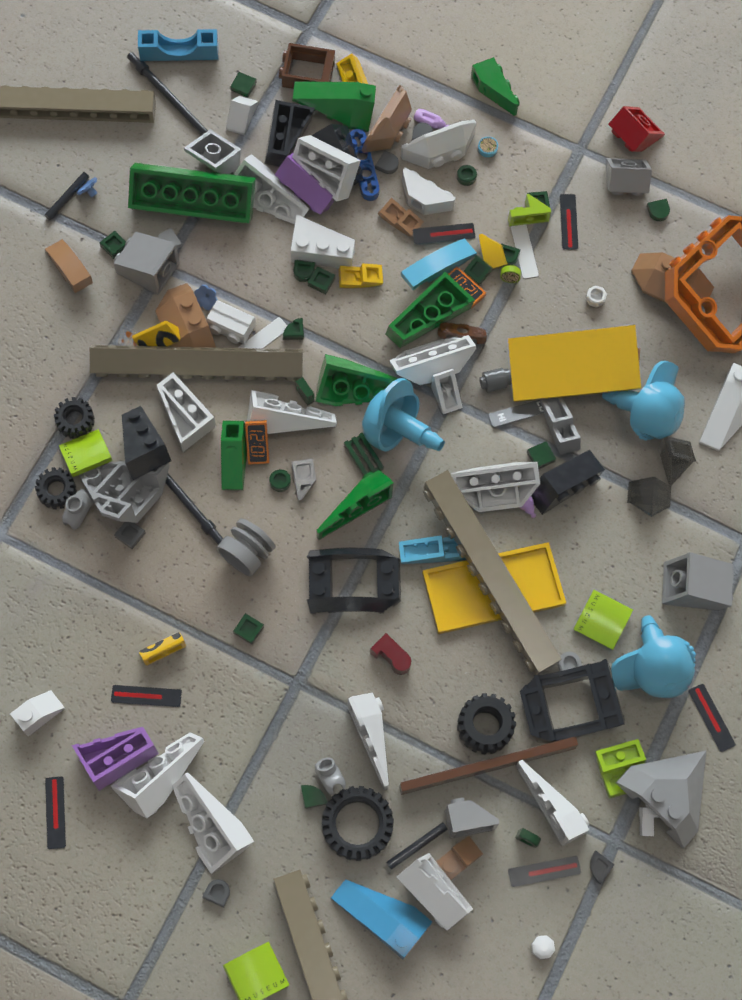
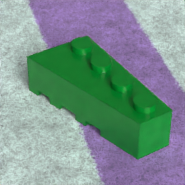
M444 272L388 326L385 335L399 348H402L436 329L441 323L448 322L471 309L475 299Z

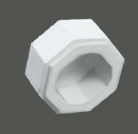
M591 287L588 289L586 301L589 306L600 307L604 305L607 293L602 287Z
M538 936L531 944L532 954L538 959H548L555 951L554 941L548 936Z

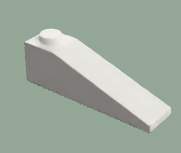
M252 154L242 161L234 175L256 178L253 206L256 210L275 215L276 218L295 224L296 215L304 218L309 208L287 186L283 185L266 165Z
M735 363L732 364L699 441L700 444L719 451L742 426V366Z
M523 760L517 763L516 768L562 847L589 831L587 827L589 822L583 813L580 814L569 801Z

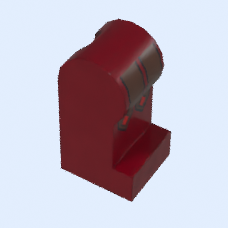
M387 633L370 648V654L376 659L381 655L391 664L394 673L404 675L409 672L412 662L411 657Z

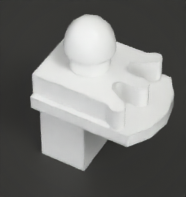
M647 805L646 807H639L640 835L654 836V817H659Z

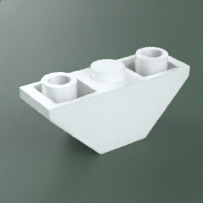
M403 169L402 183L408 206L423 215L447 212L454 209L456 197L452 193L442 190L434 182L427 181L413 170Z

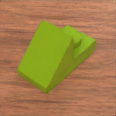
M526 194L525 208L516 207L509 211V227L549 222L551 208L530 194Z

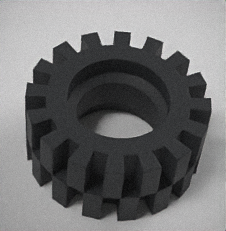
M72 397V401H69L66 398L64 399L66 403L60 402V408H55V423L60 433L62 432L65 437L69 435V438L74 439V436L78 438L80 434H87V430L91 432V425L94 426L95 418L92 408L87 401L83 402L82 398L76 400V397ZM80 412L82 420L78 424L72 425L66 421L69 413Z
M52 467L50 472L46 469L44 470L46 474L40 473V480L36 479V494L41 503L45 504L47 508L51 506L52 509L57 510L59 506L60 509H63L66 500L77 493L74 479L67 470L64 472L63 468L56 470L55 467ZM58 481L64 484V490L61 494L51 495L48 493V487L51 483Z

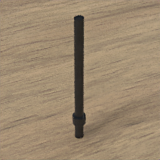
M133 52L127 55V58L133 63L138 73L144 75L201 135L208 131L149 70V66L144 61H141Z
M168 473L165 483L200 523L204 533L210 535L219 545L223 537L216 530V525L203 515Z

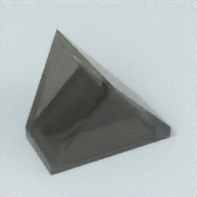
M667 436L663 439L658 450L670 488L696 459L690 441Z
M656 477L628 482L627 503H631L651 517L670 508V485Z

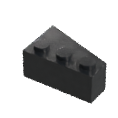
M330 124L312 135L357 158L348 126ZM360 165L353 186L364 180Z
M141 406L121 415L125 464L132 480L172 461L165 443Z

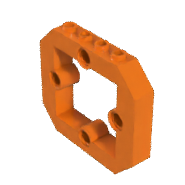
M728 215L723 219L720 217L715 219L710 224L711 229L708 232L704 230L696 237L698 241L695 244L691 243L683 250L684 255L681 257L677 256L669 263L671 267L665 272V302L707 351L736 353L742 351V323L730 334L715 316L717 312L715 300L710 297L701 299L685 281L701 264L713 259L717 255L718 248L731 235L742 247V217ZM701 306L704 307L705 313L702 311Z

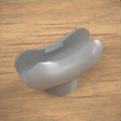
M80 489L75 495L70 496L65 503L66 509L62 516V521L64 525L69 524L74 530L80 527L94 504L86 489Z
M323 758L315 764V772L329 794L334 795L333 787L335 784H340L343 790L345 789V779L332 758Z

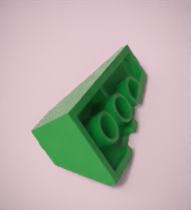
M294 82L292 101L300 105L315 108L314 111L317 110L327 115L326 118L330 120L335 119L343 123V126H348V129H360L368 132L375 104L376 86L359 82Z
M325 354L319 374L315 402L332 406H343V404L353 403L355 405H362V403L370 402L381 390L386 389L393 381L399 378L344 358Z
M380 470L365 474L362 480L316 530L318 540L391 499L393 481Z

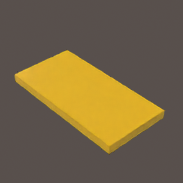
M635 325L508 338L514 402L641 389Z
M549 542L498 553L534 613L566 605ZM467 560L422 571L438 634L502 620L499 614L496 615L493 612L488 595L484 596L481 592L478 578L476 576L473 577L469 572Z

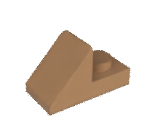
M468 836L453 846L449 852L436 862L448 878L452 880L480 858L483 853Z

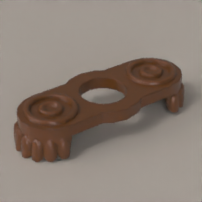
M444 322L440 324L437 332L438 337L443 339L447 335L460 338L469 335L470 338L477 339V344H485L487 340V333L483 328L467 324ZM466 329L468 333H460L457 330Z

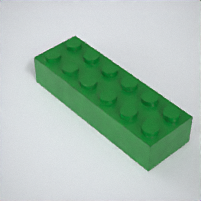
M134 163L130 167L128 208L250 223L253 218L256 178Z

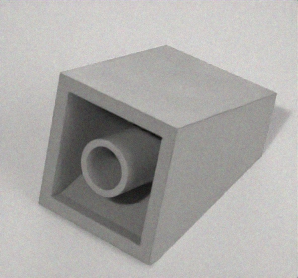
M135 232L132 237L127 239L125 248L114 259L117 274L159 295L180 264L176 243Z
M691 552L664 562L662 604L709 610H721L731 607L733 600V564Z

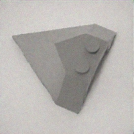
M125 461L107 463L78 476L102 516L121 522L138 523L162 496L170 465L167 463L135 480H132Z
M706 751L631 766L616 782L631 799L639 797L670 827L666 833L681 848H684L698 832Z

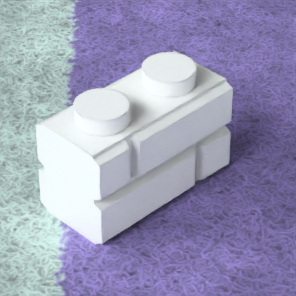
M216 301L206 319L211 333L215 335L222 334L235 344H238V342L245 344L255 327L254 316L221 301Z

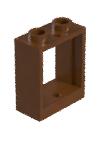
M289 43L287 51L284 50L282 62H284V67L279 69V79H282V87L294 89V82H331L335 65V50ZM293 59L324 64L321 79L290 75Z

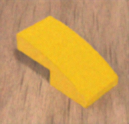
M362 263L360 267L340 266L338 269L339 288H366L383 284L382 265Z

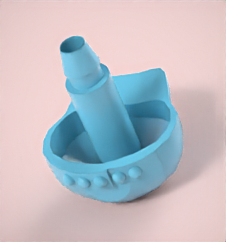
M659 361L654 366L646 385L640 392L628 390L602 393L604 400L613 405L616 404L619 409L631 412L630 425L635 434L645 441L654 438L663 439L674 434L679 429L684 417L685 399L674 386L679 367L669 361Z
M399 378L393 381L370 401L362 421V429L365 438L372 446L386 452L397 446L403 437L419 446L425 445L426 448L440 451L445 444V441L438 434L431 431V427L416 419L419 411V398L413 391L412 383L407 379Z
M650 615L644 616L641 619L643 646L638 650L617 658L612 664L611 673L615 687L620 691L641 688L647 694L658 698L679 696L689 688L693 681L696 652L693 646H690V643L677 636H664L663 631L659 629L654 618Z

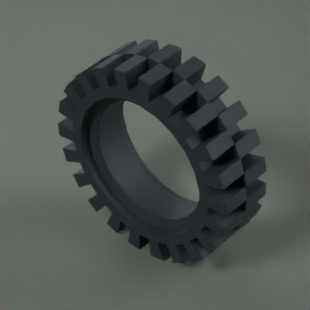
M351 786L349 789H342L338 794H334L332 799L327 802L322 815V832L330 849L335 851L340 857L343 856L347 860L354 859L356 861L371 859L372 856L378 855L382 849L384 850L390 841L394 824L393 813L387 800H384L379 792L376 793L374 789H366L364 786H359V788ZM356 802L369 805L375 810L379 819V829L375 837L369 842L360 845L346 842L339 835L336 828V819L341 809L348 804Z

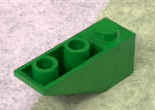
M495 58L473 64L471 77L478 91L513 116L517 115L518 106L520 105L517 95L513 94L511 84L508 79H505L503 69L500 64H497Z
M223 421L221 433L222 490H243L247 456L245 422Z

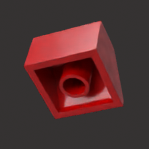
M623 106L608 124L612 128L611 132L617 138H621L625 142V147L631 152H642L665 135L640 107Z

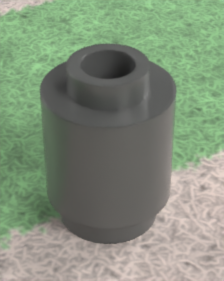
M498 368L482 372V377L479 378L481 388L485 389L487 393L507 388L508 385L512 384L508 368Z

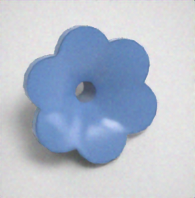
M94 177L78 189L77 194L81 195L87 192L91 197L95 196L97 191L93 186L97 182V178Z
M203 284L194 291L200 307H203L205 310L212 309L216 301H218L215 289L209 288L207 285Z

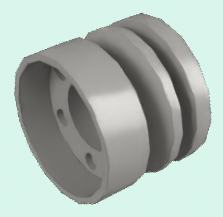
M241 518L236 523L237 527H232L231 529L234 538L225 536L216 549L230 565L251 577L261 566L257 556L267 559L269 556L268 552H272L276 547L271 538L261 528Z

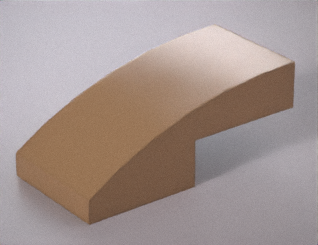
M393 198L378 212L381 218L409 237L413 235V229L419 228L424 223L410 209L406 211Z

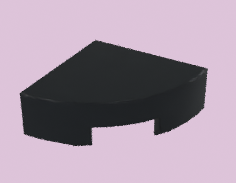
M595 850L591 857L590 867L593 877L601 884L614 864Z

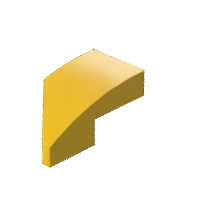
M479 234L484 261L494 269L507 265L501 243L494 241L484 234Z

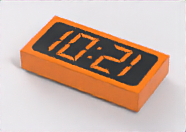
M456 267L448 274L475 299L471 309L486 296V292L460 268Z
M267 420L245 421L248 465L269 463Z

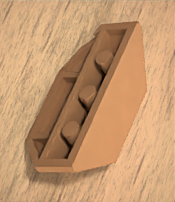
M399 85L367 136L362 148L364 153L391 149L394 142L399 143L404 133L402 129L408 128L412 120L409 117L412 108L403 86Z
M663 252L639 254L631 272L643 293L665 302V272L671 267L669 263L675 259L674 257ZM698 268L685 280L701 299L710 297L714 289L711 282Z
M185 283L167 290L155 313L160 323L168 321L179 328L180 341L170 345V347L216 348L209 325L191 287Z

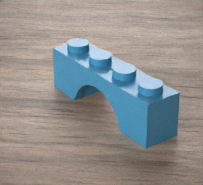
M198 29L194 35L185 39H171L162 35L158 30H138L140 60H219L217 29Z

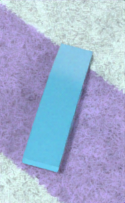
M464 238L415 262L401 271V277L414 290L426 281L428 283L432 282L444 272L449 274L454 268L461 266L476 256L477 252Z
M442 535L399 542L402 564L466 560V558H462L456 549L458 545L454 538H443Z

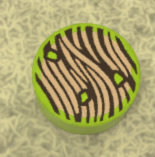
M514 265L504 266L501 269L500 278L507 283H516L521 279V269Z

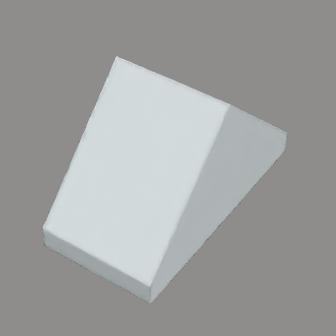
M243 96L233 99L230 105L226 130L245 136L258 101Z
M450 369L433 375L431 388L442 414L463 408L454 370Z

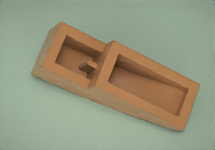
M63 239L45 248L46 253L75 293L93 283L91 275Z

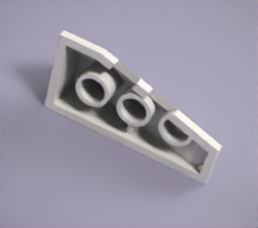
M251 390L247 421L267 420L268 434L336 427L337 421L333 413L311 406L305 409L298 405L296 401L290 400L289 403L278 400L279 396Z
M373 693L352 696L348 698L349 713L382 788L386 790L388 789L389 782L381 712L384 710L379 697L375 698Z
M188 733L167 746L165 753L153 757L137 770L135 768L119 778L111 785L112 789L134 812L148 818L155 814L158 808L165 803L173 790L172 785L182 777L204 743V739L195 734Z
M188 772L172 785L181 811L187 814L190 826H188L190 834L194 833L198 846L195 848L211 874L240 855L254 842L243 824Z

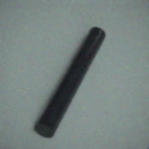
M83 172L44 216L51 220L88 180L89 175Z
M443 822L388 860L386 862L392 870L443 834L448 828Z

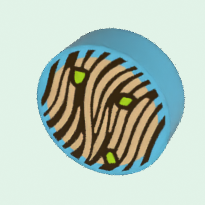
M484 137L479 141L478 152L483 157H493L497 153L498 142L496 139Z

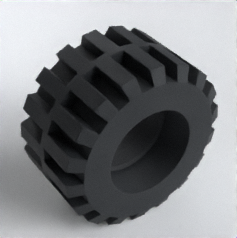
M482 693L480 697L478 695L473 696L472 700H468L464 707H462L457 721V731L460 732L459 737L461 740H464V745L467 748L469 746L473 748V752L481 751V754L484 755L487 752L494 754L497 750H502L511 740L516 727V721H514L515 713L511 712L512 707L510 704L506 705L504 703V698L498 699L496 694L487 696V693ZM480 713L493 715L499 722L498 732L493 735L479 733L473 724L474 717Z

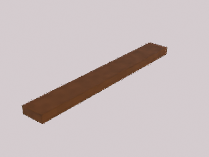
M576 737L567 738L401 782L399 789L401 795L514 766L521 760L529 762L574 750L578 746Z

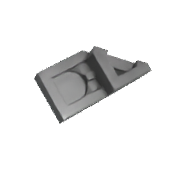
M313 458L292 462L298 500H302L316 481Z

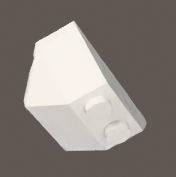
M475 119L449 125L412 140L409 144L402 145V160L430 169L440 167L452 160L457 161L465 156L474 136Z
M469 335L462 338L440 339L403 351L396 358L391 359L390 364L397 375L418 385L429 384L432 382V377L435 374L453 369L455 374L459 373L476 350V345Z
M515 462L451 473L452 478L469 506L478 512L522 507L540 485L538 462Z

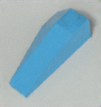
M346 879L331 897L334 902L401 959L406 957L432 924V921L416 907Z

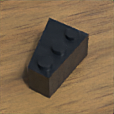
M280 100L275 101L264 164L280 167L286 157L293 153L298 138L303 136L312 120L315 108Z
M591 450L572 458L540 477V485L531 495L534 505L542 515L574 494L580 493L588 485H595L601 480L599 476L605 469Z

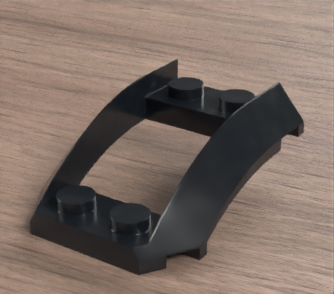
M348 547L309 551L307 555L309 559V599H307L311 614L321 612H378L382 614L391 606L394 607L401 602L400 559L382 549ZM332 560H377L378 598L333 597Z
M607 659L554 673L534 675V678L520 690L532 736L553 742L625 725V718ZM589 679L599 719L554 729L544 689Z

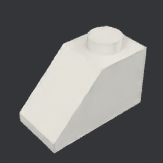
M50 690L27 700L11 712L10 715L24 733L30 736L65 708Z

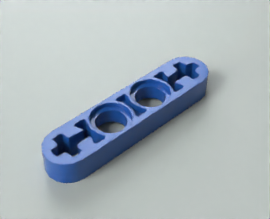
M360 129L352 130L350 135L356 155L364 153L362 148L367 138L365 132ZM355 137H358V139L360 140L359 147H357V141ZM371 152L365 153L367 158L361 160L359 165L362 171L369 170L372 174L369 177H363L364 180L359 182L362 197L367 201H373L379 196V183ZM370 183L371 190L373 191V193L367 191V184Z

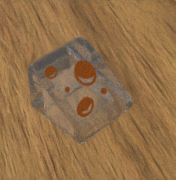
M121 326L118 346H138L132 336L140 331Z

